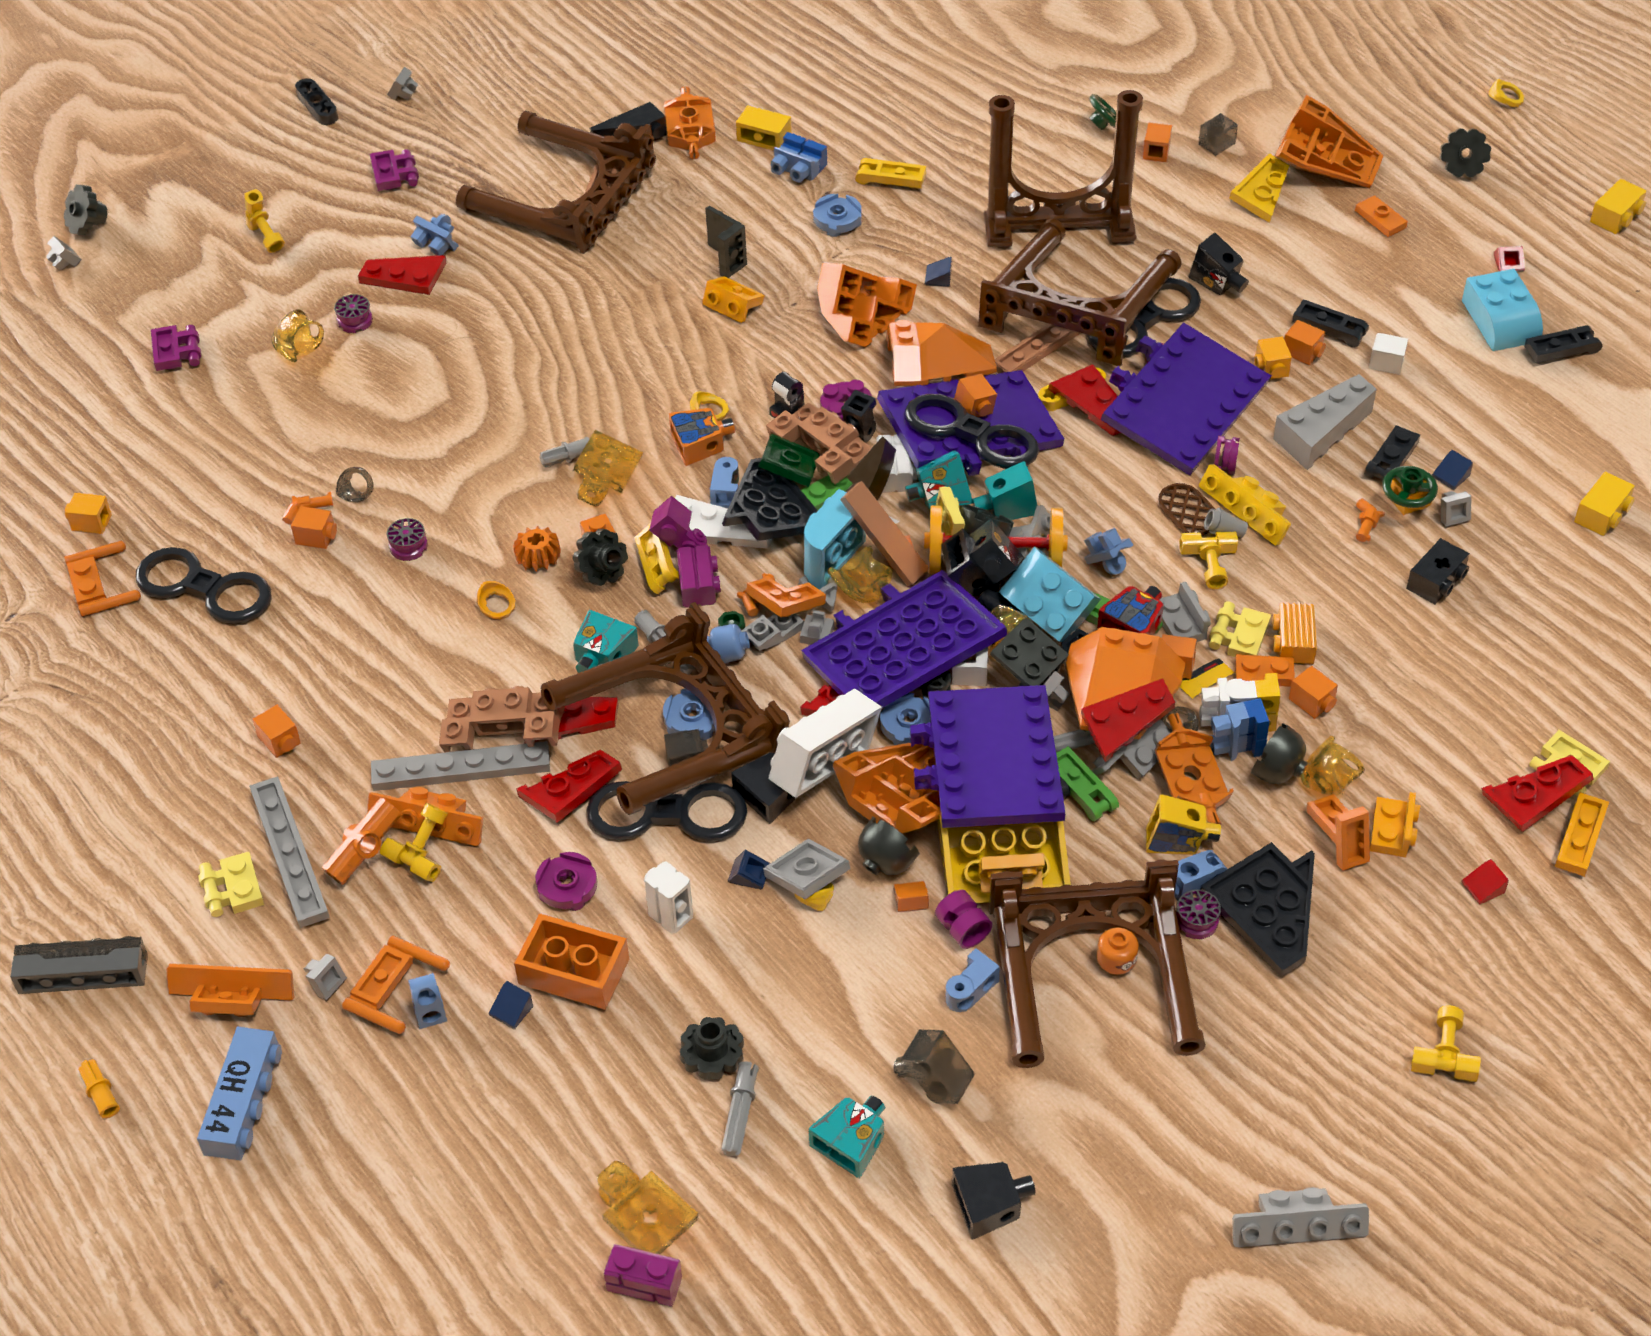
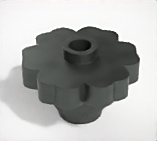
M1458 128L1455 132L1449 133L1447 137L1448 142L1441 145L1440 159L1447 162L1445 166L1446 171L1456 177H1461L1463 174L1468 177H1474L1484 170L1483 163H1487L1491 159V146L1485 143V134L1480 133L1474 128L1468 131ZM1468 148L1469 155L1466 158H1464L1462 156V151Z
M76 184L74 191L70 190L65 200V226L69 227V231L72 234L86 235L87 230L92 229L93 225L102 224L107 219V206L102 204L101 201L96 200V193L92 192L91 186Z
M598 529L596 532H585L577 540L578 551L572 557L574 569L577 572L583 573L582 576L585 582L602 586L606 582H616L624 574L622 564L628 560L627 548L624 543L618 542L617 533L610 532L607 529Z
M705 1017L700 1022V1025L690 1024L680 1037L682 1046L679 1051L681 1062L685 1065L688 1072L698 1071L702 1079H720L724 1071L735 1072L738 1064L744 1059L742 1050L744 1047L743 1035L739 1032L736 1025L729 1024L725 1026V1021L721 1017Z

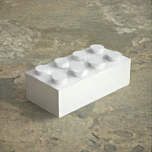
M853 689L845 695L838 696L836 700L828 705L821 706L808 717H803L793 726L784 728L777 738L778 746L770 763L772 767L768 779L795 798L835 774L833 768L834 761L853 752L869 750L882 707L858 690Z

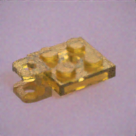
M594 430L573 471L583 475L582 483L577 492V498L597 507L605 499L609 488L622 494L640 462L643 452ZM605 459H610L613 462L608 464L605 462ZM587 492H593L596 496L590 497L587 495Z
M613 1161L597 1176L600 1186L599 1196L609 1207L602 1214L603 1221L634 1249L660 1255L699 1219L698 1212L652 1170L639 1181V1176L627 1165L620 1161ZM645 1212L649 1214L657 1212V1221L646 1223L644 1222L645 1217L643 1214Z

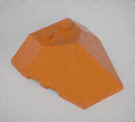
M899 320L888 325L886 342L888 351L893 353L892 376L894 386L928 385L930 379L942 378V381L946 382L951 381V376L960 374L970 377L978 374L988 375L997 373L990 344L945 323Z

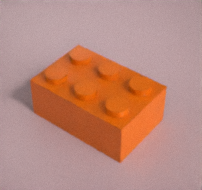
M539 913L514 962L518 984L606 1010L629 961L627 938Z

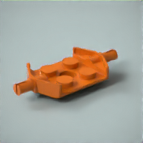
M686 86V92L684 87L680 89V97L664 103L669 146L689 150V157L691 159H694L693 153H695V159H698L700 156L698 149L716 142L711 99L690 94V88Z
M1172 713L1167 717L1172 733L1160 740L1154 750L1171 796L1203 805L1206 808L1207 822L1221 825L1216 809L1229 800L1234 789L1231 788L1228 792L1210 747L1214 738L1198 731L1186 729L1183 727L1179 713ZM1184 772L1194 774L1197 780H1192L1185 776Z

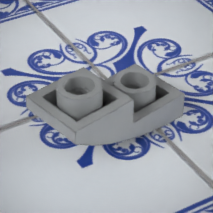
M774 613L768 619L761 615L741 631H746L749 641L758 650H763L775 646L800 632L804 621L796 613L788 617H780Z

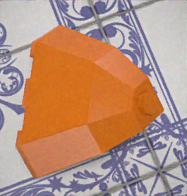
M822 263L817 291L821 312L840 337L846 342L867 347L872 342V338L878 333H884L888 329L889 323H895L894 320L901 314L905 315L912 309L917 284L901 278L878 277L844 264Z

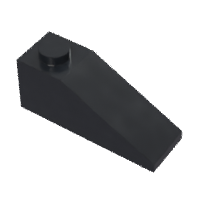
M651 101L590 127L591 133L605 137L614 136L615 130L622 123L630 124L636 130L641 126L649 124L651 125V133L654 140L667 135L666 116Z

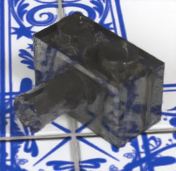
M919 1029L903 1057H898L893 1067L894 1073L898 1074L897 1077H912L917 1080L926 1092L928 1099L937 1104H958L975 1075L972 1068L944 1030Z

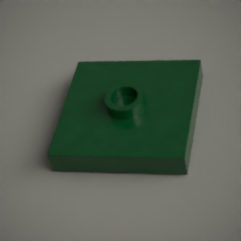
M771 434L758 467L809 487L816 469L815 460L820 457V454Z

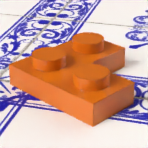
M770 577L747 583L746 593L780 617H788L794 613L811 610L814 607L824 605L826 600V594L809 582L787 589Z
M1236 654L1235 679L1257 681L1264 680L1267 673H1277L1279 686L1291 687L1292 680L1295 678L1294 657Z

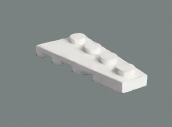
M679 495L675 497V499L692 511L689 527L691 530L695 528L700 529L707 538V544H718V542L727 541L731 542L732 546L768 548L772 539L757 541L744 524L724 527L722 522L728 510L727 508Z

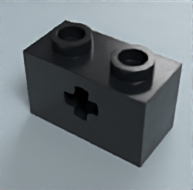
M1440 538L1410 570L1406 589L1436 605L1443 596H1449L1457 580L1462 581L1469 571L1467 562L1470 553Z

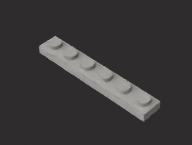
M548 741L536 742L534 747H528L527 744L373 760L371 761L373 791L550 772Z
M279 777L250 785L254 802L299 927L302 928L330 918Z

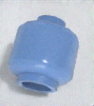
M736 624L715 627L711 630L710 636H707V642L714 650L718 651L724 663L743 659L745 649L750 648L747 632H742Z

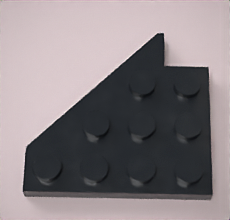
M761 458L751 459L724 516L722 525L725 527L744 524L757 541L804 535V529L809 517L813 513H817L818 510L794 481L758 467Z
M1271 842L1201 885L1200 890L1210 892L1218 899L1221 908L1220 914L1280 977H1283L1306 961L1315 853L1311 850L1291 862Z

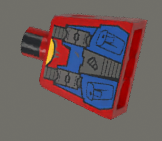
M1128 586L1099 609L1097 628H1116L1124 631L1154 635L1161 623L1164 604L1160 601L1162 598L1161 591L1155 586H1149L1145 592L1133 586Z

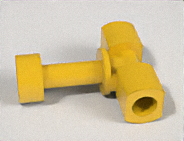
M257 189L246 192L244 199L247 227L251 231L260 228L265 237L263 244L269 253L279 251L284 247L285 241L280 233L272 231L267 222L269 215L266 211H262V193Z
M1235 531L1216 532L1215 537L1202 538L1201 533H1181L1179 539L1181 555L1200 554V557L1207 561L1208 570L1204 574L1207 587L1217 590L1228 584L1226 569L1219 566L1218 557H1220L1221 553H1236L1238 547L1237 533Z
M426 803L421 812L425 819L414 841H406L404 845L395 839L387 837L380 848L379 854L395 863L402 865L405 863L411 867L410 871L427 881L434 882L442 866L426 857L428 851L424 849V846L436 823L442 825L448 813Z
M1451 1005L1442 1006L1438 1009L1437 1025L1443 1029L1441 1044L1436 1045L1434 1049L1414 1046L1411 1064L1412 1072L1434 1075L1435 1069L1454 1072L1455 1079L1478 1081L1481 1057L1460 1054V1049L1454 1045L1456 1030L1463 1027L1464 1012L1462 1009Z

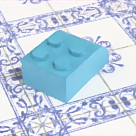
M1515 269L1466 279L1462 302L1492 351L1523 346L1527 338L1543 334V323L1539 307Z
M838 489L832 497H828L817 513H813L809 517L804 529V576L806 575L808 582L818 589L824 587L828 580L834 577L866 541L865 531L840 500L847 493L841 489Z
M1035 546L999 591L1008 601L1059 642H1063L1079 628L1101 600V598Z

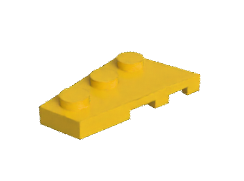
M1269 153L1231 191L1229 199L1270 223L1289 165Z

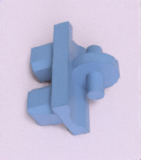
M441 214L437 218L432 217L431 222L419 216H416L413 220L417 228L412 233L411 239L416 245L424 247L428 240L431 239L432 241L428 247L436 255H443L448 248L455 251L459 246L456 242L452 241L451 232H453L454 227L451 225V218L448 215Z
M1115 528L1104 533L1097 532L1084 540L1090 551V554L1085 556L1084 559L1087 564L1102 561L1106 572L1113 575L1119 574L1126 567L1125 556L1119 550L1130 548L1133 546L1130 538L1121 540Z

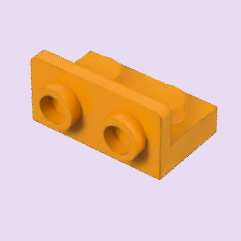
M723 276L707 281L702 304L742 323L745 322L749 309L763 304L765 295Z
M1410 792L1407 802L1383 797L1376 798L1370 852L1406 858L1409 846L1415 847L1418 829L1412 828L1413 822H1418L1420 805L1415 804L1416 793Z
M1044 853L981 857L978 863L980 888L983 894L990 893L991 874L1003 871H1022V889L1043 887L1041 870L1045 866Z

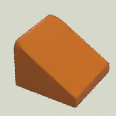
M924 881L894 884L898 912L929 909V896Z

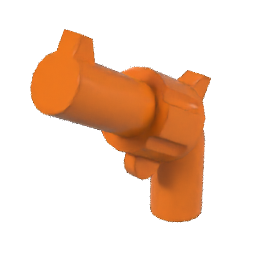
M328 492L326 496L310 498V496H292V503L289 505L282 520L287 524H292L300 506L309 508L333 506L332 493Z
M1361 498L1356 503V507L1363 511L1359 514L1361 526L1357 532L1356 539L1360 542H1365L1366 540H1371L1369 533L1372 528L1376 527L1379 519L1385 516V512L1378 511L1373 505Z
M769 573L762 574V579L770 577L775 580L774 576ZM746 588L743 592H738L737 597L742 599L748 615L753 617L759 613L755 602H759L746 593Z

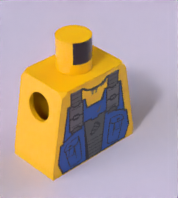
M1160 794L1146 826V852L1194 855L1197 853L1202 840L1219 841L1221 825L1206 822V808L1203 805Z

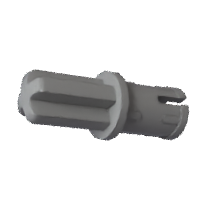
M585 437L568 444L562 442L559 447L541 452L539 456L543 467H548L564 461L570 463L574 458L592 454L593 448H589L592 446L591 440Z

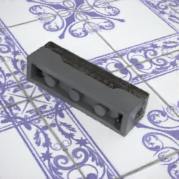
M125 936L116 939L95 938L87 941L64 940L57 943L15 945V956H13L10 978L18 994L145 985L148 953L142 937Z

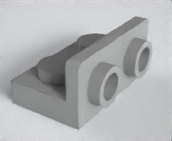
M1186 582L1180 583L1178 594L1167 596L1160 600L1164 604L1161 620L1162 626L1167 635L1195 638L1197 642L1207 639L1208 627L1211 625L1210 616L1206 610L1201 608L1196 592L1191 590Z

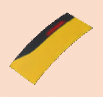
M1218 658L1193 671L1191 679L1183 678L1180 688L1193 699L1201 693L1202 688L1210 687L1217 682L1218 678H1226L1235 674V672Z

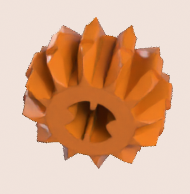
M539 526L533 530L527 527L525 533H518L517 540L514 541L513 545L518 564H523L525 570L533 567L536 572L539 568L543 567L548 570L549 564H556L557 557L561 553L559 538L556 533L550 531L549 527L543 530Z

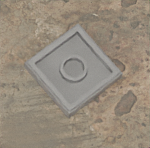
M807 839L763 869L766 878L801 898L807 899L850 870L849 860Z

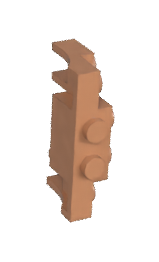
M809 402L794 414L785 410L766 425L769 436L774 434L791 442L796 441L802 436L804 443L821 455L815 460L818 472L820 474L824 472L829 473L833 484H837L849 475L872 448L858 438L859 433L852 424H846L842 421L837 413H831L824 407L817 409Z
M514 686L510 689L487 688L483 691H473L472 697L449 699L447 718L442 719L439 746L444 753L451 752V746L463 745L466 750H473L475 731L478 736L524 733L523 739L528 747H534L535 740L548 739L551 746H557L559 725L565 706L551 711L545 705L541 692L532 693L529 687Z

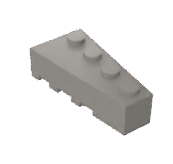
M1358 374L1277 415L1273 439L1308 470L1313 466L1314 461L1318 457L1322 458L1328 452L1330 446L1335 442L1341 441L1349 429L1353 430L1372 413L1377 389Z

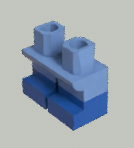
M787 132L783 137V144L779 148H774L771 171L778 175L784 171L789 172L792 180L799 183L804 179L812 181L827 166V146L809 139L806 141L804 137Z
M1261 698L1226 705L1225 715L1211 717V727L1214 735L1210 736H1213L1214 739L1210 746L1213 755L1228 753L1231 761L1237 758L1239 752L1252 751L1254 757L1262 756L1263 749L1267 745L1269 718Z

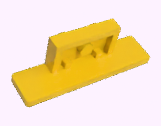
M1210 464L1199 483V487L1242 521L1247 522L1251 528L1273 545H1280L1291 526V523L1282 516L1287 506L1279 501V497L1276 494L1260 487L1259 481L1250 476L1232 478L1215 464Z

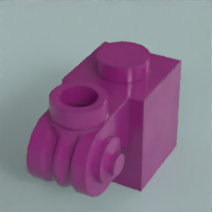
M672 495L653 511L649 531L668 546L674 544L677 548H694L695 546L707 544V538L700 529L695 528L691 530L689 527L692 511Z

